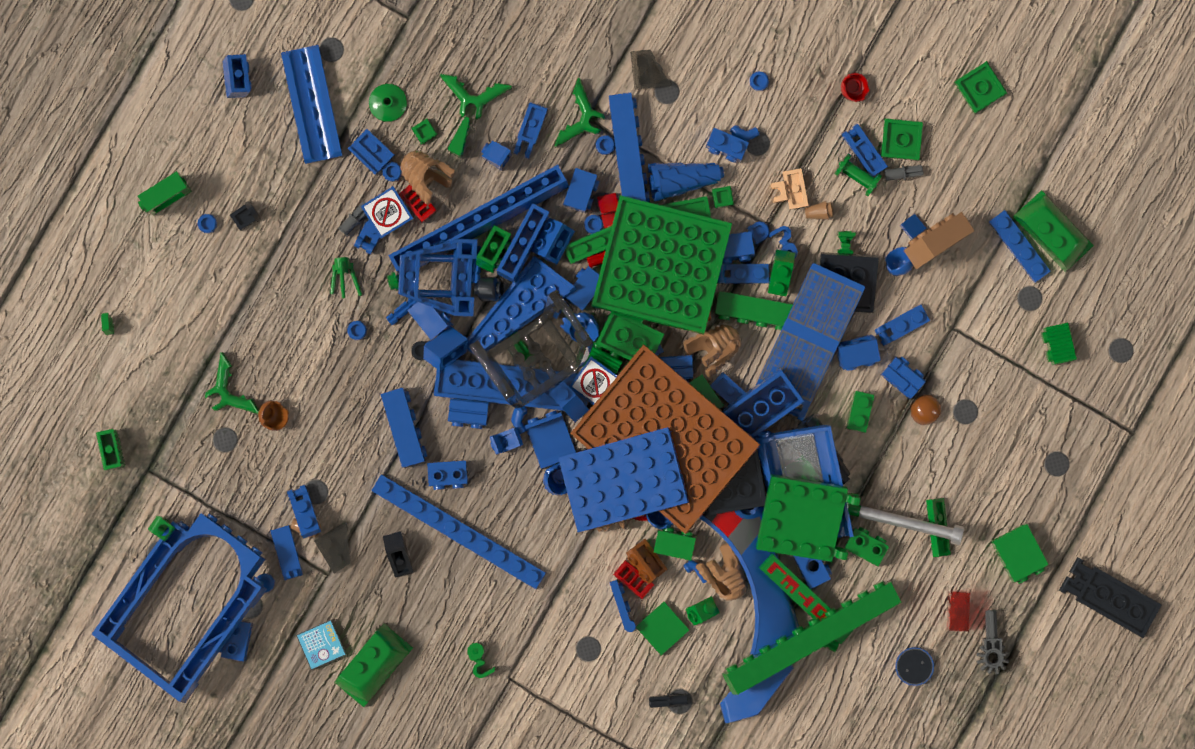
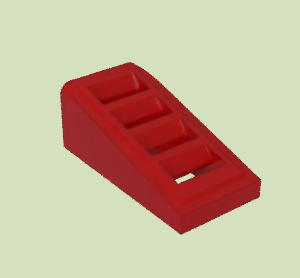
M409 184L398 195L419 220L424 223L437 210L431 203L429 205L424 203L416 210L414 207L422 200L419 198L413 204L410 203L417 196L416 192L408 198L405 197L412 190V186ZM428 206L430 208L424 214L420 215V212L425 207Z
M626 560L613 573L617 579L641 599L654 586L652 582L647 583L646 587L639 592L638 589L646 582L641 578V581L634 588L632 584L640 577L639 571ZM628 567L630 570L622 578L620 576L621 573ZM634 572L636 575L628 583L626 579Z

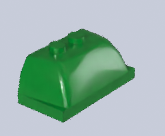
M1042 190L1013 216L1064 272H1067L1094 246Z
M384 623L334 683L361 706L365 707L414 647Z

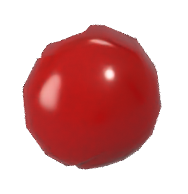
M856 72L846 75L841 82L842 95L845 99L852 102L865 100L867 93L870 91L867 79L864 75Z

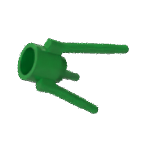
M349 257L335 258L334 265H332L333 273L330 293L334 294L336 275L338 274L340 275L341 296L345 299L344 274H348L350 270L359 296H362L353 263H350Z

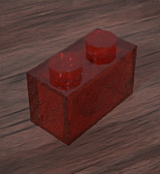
M948 591L947 630L969 631V592Z

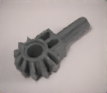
M986 610V638L982 639V646H980L983 654L976 653V656L982 657V659L976 662L977 664L984 663L980 668L982 671L988 667V674H991L993 669L998 674V667L1002 670L1006 669L1002 663H1009L1008 659H1004V656H1008L1009 653H1002L1005 646L1002 645V638H998L996 610ZM992 652L997 655L995 663H990L988 660V656Z

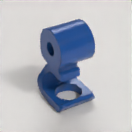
M781 226L769 233V238H771L773 235L783 231L784 236L779 241V244H782L781 250L795 253V258L797 257L798 251L796 246L788 242L791 238L790 228Z

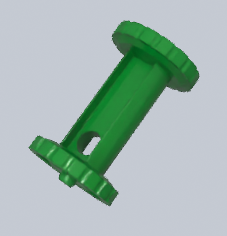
M848 153L843 162L840 161V166L835 175L838 176L843 172L867 188L865 195L868 197L872 190L877 188V183L882 175L878 174L875 178L851 163L849 161L851 155Z

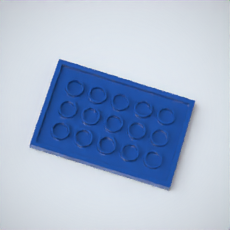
M670 427L558 458L578 533L689 503Z

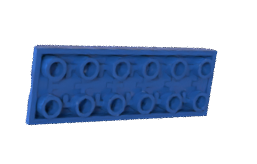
M319 45L282 52V61L305 164L343 156Z

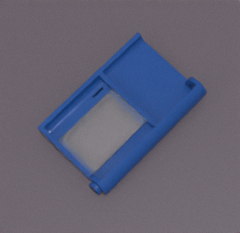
M830 425L777 433L765 431L759 433L758 437L755 438L761 444L757 450L766 492H768L771 474L843 486ZM845 502L838 537H854L847 502Z

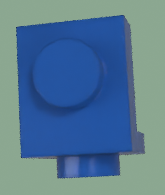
M517 427L490 436L491 447L496 455L523 445Z

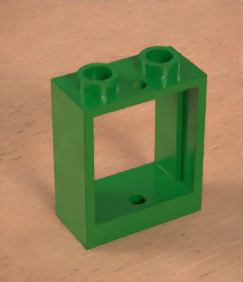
M176 171L139 194L138 198L140 201H138V204L143 212L145 211L146 214L150 213L154 216L191 193L192 190L184 177Z

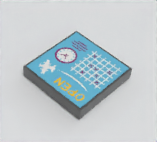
M332 619L296 635L311 670L347 655Z

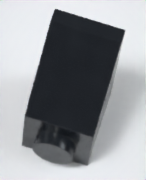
M399 531L382 536L385 551L395 578L414 573L402 532Z

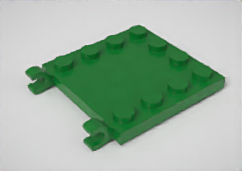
M771 474L756 550L832 562L833 557L847 560V549L835 546L845 502L859 506L861 500L859 494L847 493L848 488L845 486Z

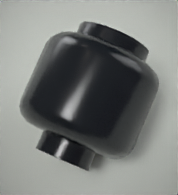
M482 277L475 284L474 293L478 295L482 302L498 301L504 293L503 282L497 277Z

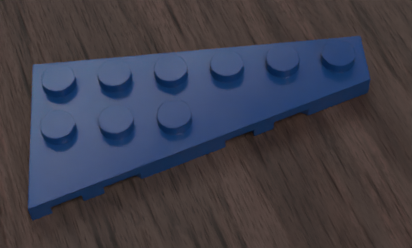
M534 256L517 277L515 283L511 284L467 338V349L479 358L576 291L577 288Z

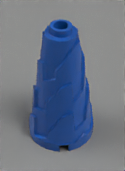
M715 163L648 164V173L653 174L648 179L654 202L685 194L688 191L704 186L717 184L718 181H721V178H724L723 167H719Z

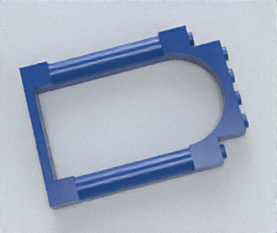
M201 513L191 527L182 521L179 523L171 522L175 530L167 541L159 539L92 632L95 638L176 700L186 703L199 685L197 682L251 607H255L267 590L262 586L264 582L254 576L266 560L261 556L262 552L254 546L252 548L247 546V540L239 535L235 537L231 534L233 531L225 524L219 525L217 523L218 519L210 513L208 515ZM169 527L166 529L162 536H165L169 533ZM199 538H222L235 550L240 562L241 575L238 587L170 682L117 640L125 630L124 625L177 552L180 553L185 546Z

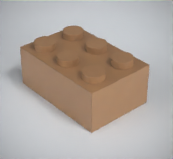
M962 212L956 216L952 213L908 242L909 247L904 252L914 267L918 269L975 230Z

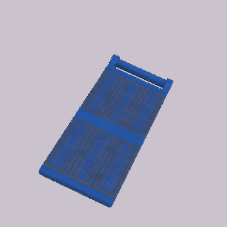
M812 263L756 385L781 368L804 399V402L801 403L803 405L801 410L794 408L789 412L798 417L797 419L800 421L804 420L865 289L864 285L816 263Z

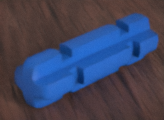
M477 246V255L482 248L481 246ZM473 259L471 283H478V280L481 278V275H479L481 267L477 266L476 259Z
M408 298L407 302H403L394 310L393 314L391 313L386 317L387 321L394 325L398 322L399 318L401 319L408 313L407 310L417 301Z

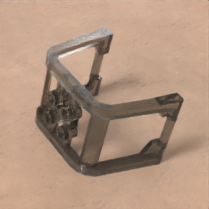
M555 290L548 294L543 314L537 320L488 351H485L478 340L471 344L469 348L505 400L517 409L530 403L578 371L585 364L594 342L558 290ZM555 311L557 313L563 311L576 330L574 337L580 347L577 356L551 321ZM541 327L545 329L569 363L567 368L557 374L551 367V360L542 353L540 344L534 342L530 336ZM521 340H524L528 345V351L531 355L526 361L524 355L514 347ZM506 350L511 354L513 364L522 371L524 380L530 382L534 388L522 397L495 359V357ZM538 363L540 369L550 377V379L542 384L539 383L535 377V370L532 369Z

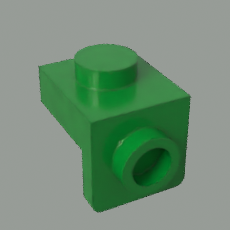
M712 596L685 609L687 617L693 626L720 614Z

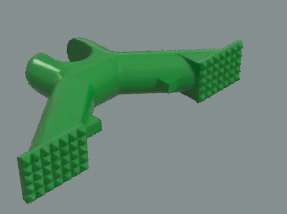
M440 74L442 80L461 101L459 114L463 118L465 117L467 106L473 104L477 107L475 120L480 119L485 104L512 89L511 85L495 83L493 87H486V91L478 96L470 95L464 88V83L459 82L456 76Z
M580 78L577 79L573 90V96L576 97L575 104L579 105L582 112L580 121L572 126L567 125L565 130L559 131L560 133L554 145L555 148L584 131L593 134L601 132L600 129L592 127L589 124V120L592 117L605 120V115L592 109Z
M220 352L216 385L205 393V399L215 393H219L221 401L212 407V410L219 411L229 405L258 414L259 408H257L253 399H246L244 395L241 397L232 395L227 389L228 378L232 376L229 372L232 365H230L231 363H229L224 353Z

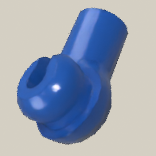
M735 125L730 130L731 135L744 141H749L760 135L756 127L745 131L738 125Z
M517 406L511 417V422L514 427L518 428L519 434L527 431L522 422L524 415L527 414L525 406Z
M688 560L684 564L685 570L688 573L694 570L701 582L706 583L707 581L703 579L696 569V564L699 563L694 560Z

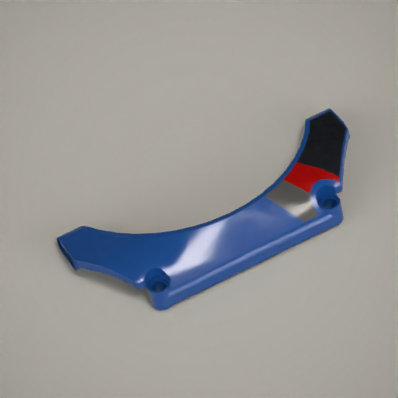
M764 506L709 515L707 509L700 519L719 533L729 544L745 570L751 587L755 609V632L750 654L754 656L760 652L759 649L768 644L770 646L774 645L776 639L784 635L786 637L793 634L792 630L799 627L791 598L759 568L771 554L779 559L778 553L756 550ZM793 664L739 695H734L730 691L720 703L725 723L760 714L783 681L794 669Z

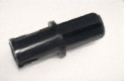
M667 693V695L649 697V706L651 708L668 707L669 709L670 706H687V693L669 695Z

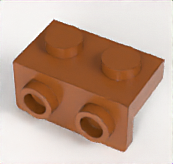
M644 539L627 551L626 554L628 561L638 569L642 580L649 584L668 569L658 555L653 553L654 550L647 540Z

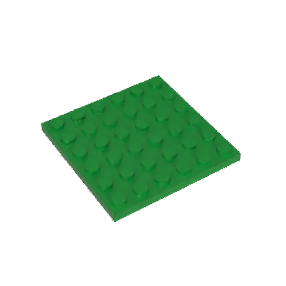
M620 195L591 307L704 335L732 223Z

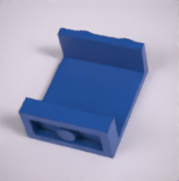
M556 410L545 414L546 418L539 420L538 417L530 419L528 424L525 425L541 469L559 463V457L576 453L562 413H557Z

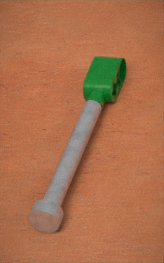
M847 503L849 515L951 539V544L959 546L961 544L964 532L963 526L955 525L954 528Z

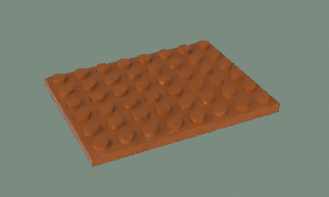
M643 345L570 434L587 449H592L670 427L689 503L660 510L659 512L683 533L687 534L761 444L646 345Z

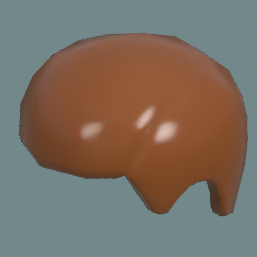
M922 395L911 405V417L920 425L934 423L941 414L939 401L931 395Z
M270 400L265 402L259 409V422L269 430L279 431L286 426L289 420V412L280 402Z

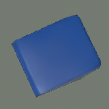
M915 213L900 225L911 240L926 229Z

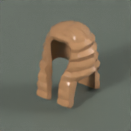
M415 150L409 152L403 158L400 166L402 176L409 182L412 190L416 191V194L420 196V200L424 201L426 205L431 203L433 194L426 186L428 183L435 180L446 188H450L452 185V179L449 177L453 178L455 170L438 159L434 160L433 157H429L423 151ZM435 166V167H437L438 169H440L442 172H440V171H438V170L429 169V167Z
M729 325L716 326L714 329H709L708 332L705 331L704 335L697 334L695 337H690L684 341V349L688 355L700 350L708 352L702 358L705 367H708L715 360L717 361L705 370L707 377L716 374L730 357H734V354L741 347L738 331Z
M726 543L720 546L724 560L722 567L720 568L716 560L706 563L713 574L712 576L703 563L696 564V569L708 584H711L712 588L715 589V592L721 598L731 601L741 598L746 593L748 581L738 557L729 544Z

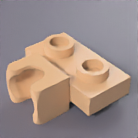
M801 168L782 172L784 181L770 184L771 189H778L781 192L780 196L774 197L773 203L788 201L789 210L809 206Z

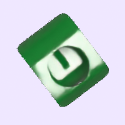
M837 231L841 248L837 249V253L853 254V250L850 249V241L856 236V232Z
M160 515L156 516L148 530L161 540L167 541L175 527L171 525L169 520ZM169 527V533L165 536H162L166 529Z
M475 642L469 645L467 653L470 660L477 663L473 667V674L478 678H484L495 672L496 667L483 674L481 673L480 668L486 663L482 659L485 649L482 644Z

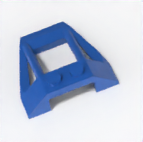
M455 239L400 255L398 294L454 316L473 317L474 297H471L472 260L477 257V240ZM454 249L453 255L430 254ZM420 261L452 262L451 289H418ZM424 297L451 298L452 305Z

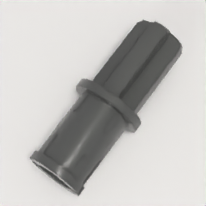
M902 165L901 168L885 169L886 182L899 179L905 181L906 178L923 176L922 165L909 167Z
M362 202L352 214L349 213V217L338 227L346 236L357 224L360 225V221L366 216L361 208L366 202Z

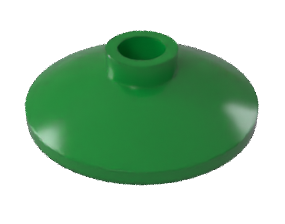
M382 84L376 87L369 97L371 113L377 119L384 122L399 119L407 107V99L404 92L393 84ZM387 98L391 100L389 105L384 104V100Z

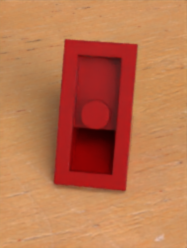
M616 193L597 197L604 228L613 224L618 205Z

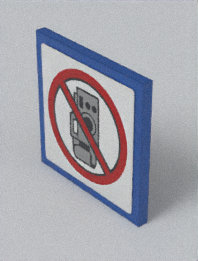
M393 186L361 206L381 239L413 219Z
M591 356L569 388L594 405L618 375Z

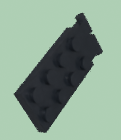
M1077 557L1069 571L1075 577L1072 579L1066 576L1058 591L1066 594L1068 591L1076 596L1075 600L1137 636L1144 638L1162 604L1094 566L1090 569L1083 565L1084 560Z

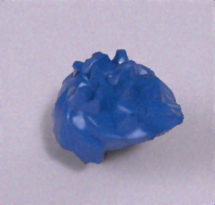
M579 312L578 314H567L566 317L562 318L564 324H561L560 327L575 342L587 344L594 342L598 338L599 325L593 315Z
M559 462L545 471L543 484L545 485L544 489L552 495L562 496L567 494V489Z

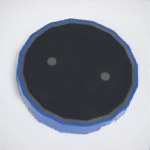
M911 647L903 650L898 655L895 670L901 681L908 685L918 686L931 678L934 663L927 651Z

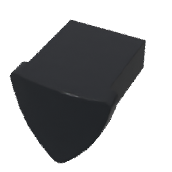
M249 201L230 214V217L240 231L261 220L258 212Z

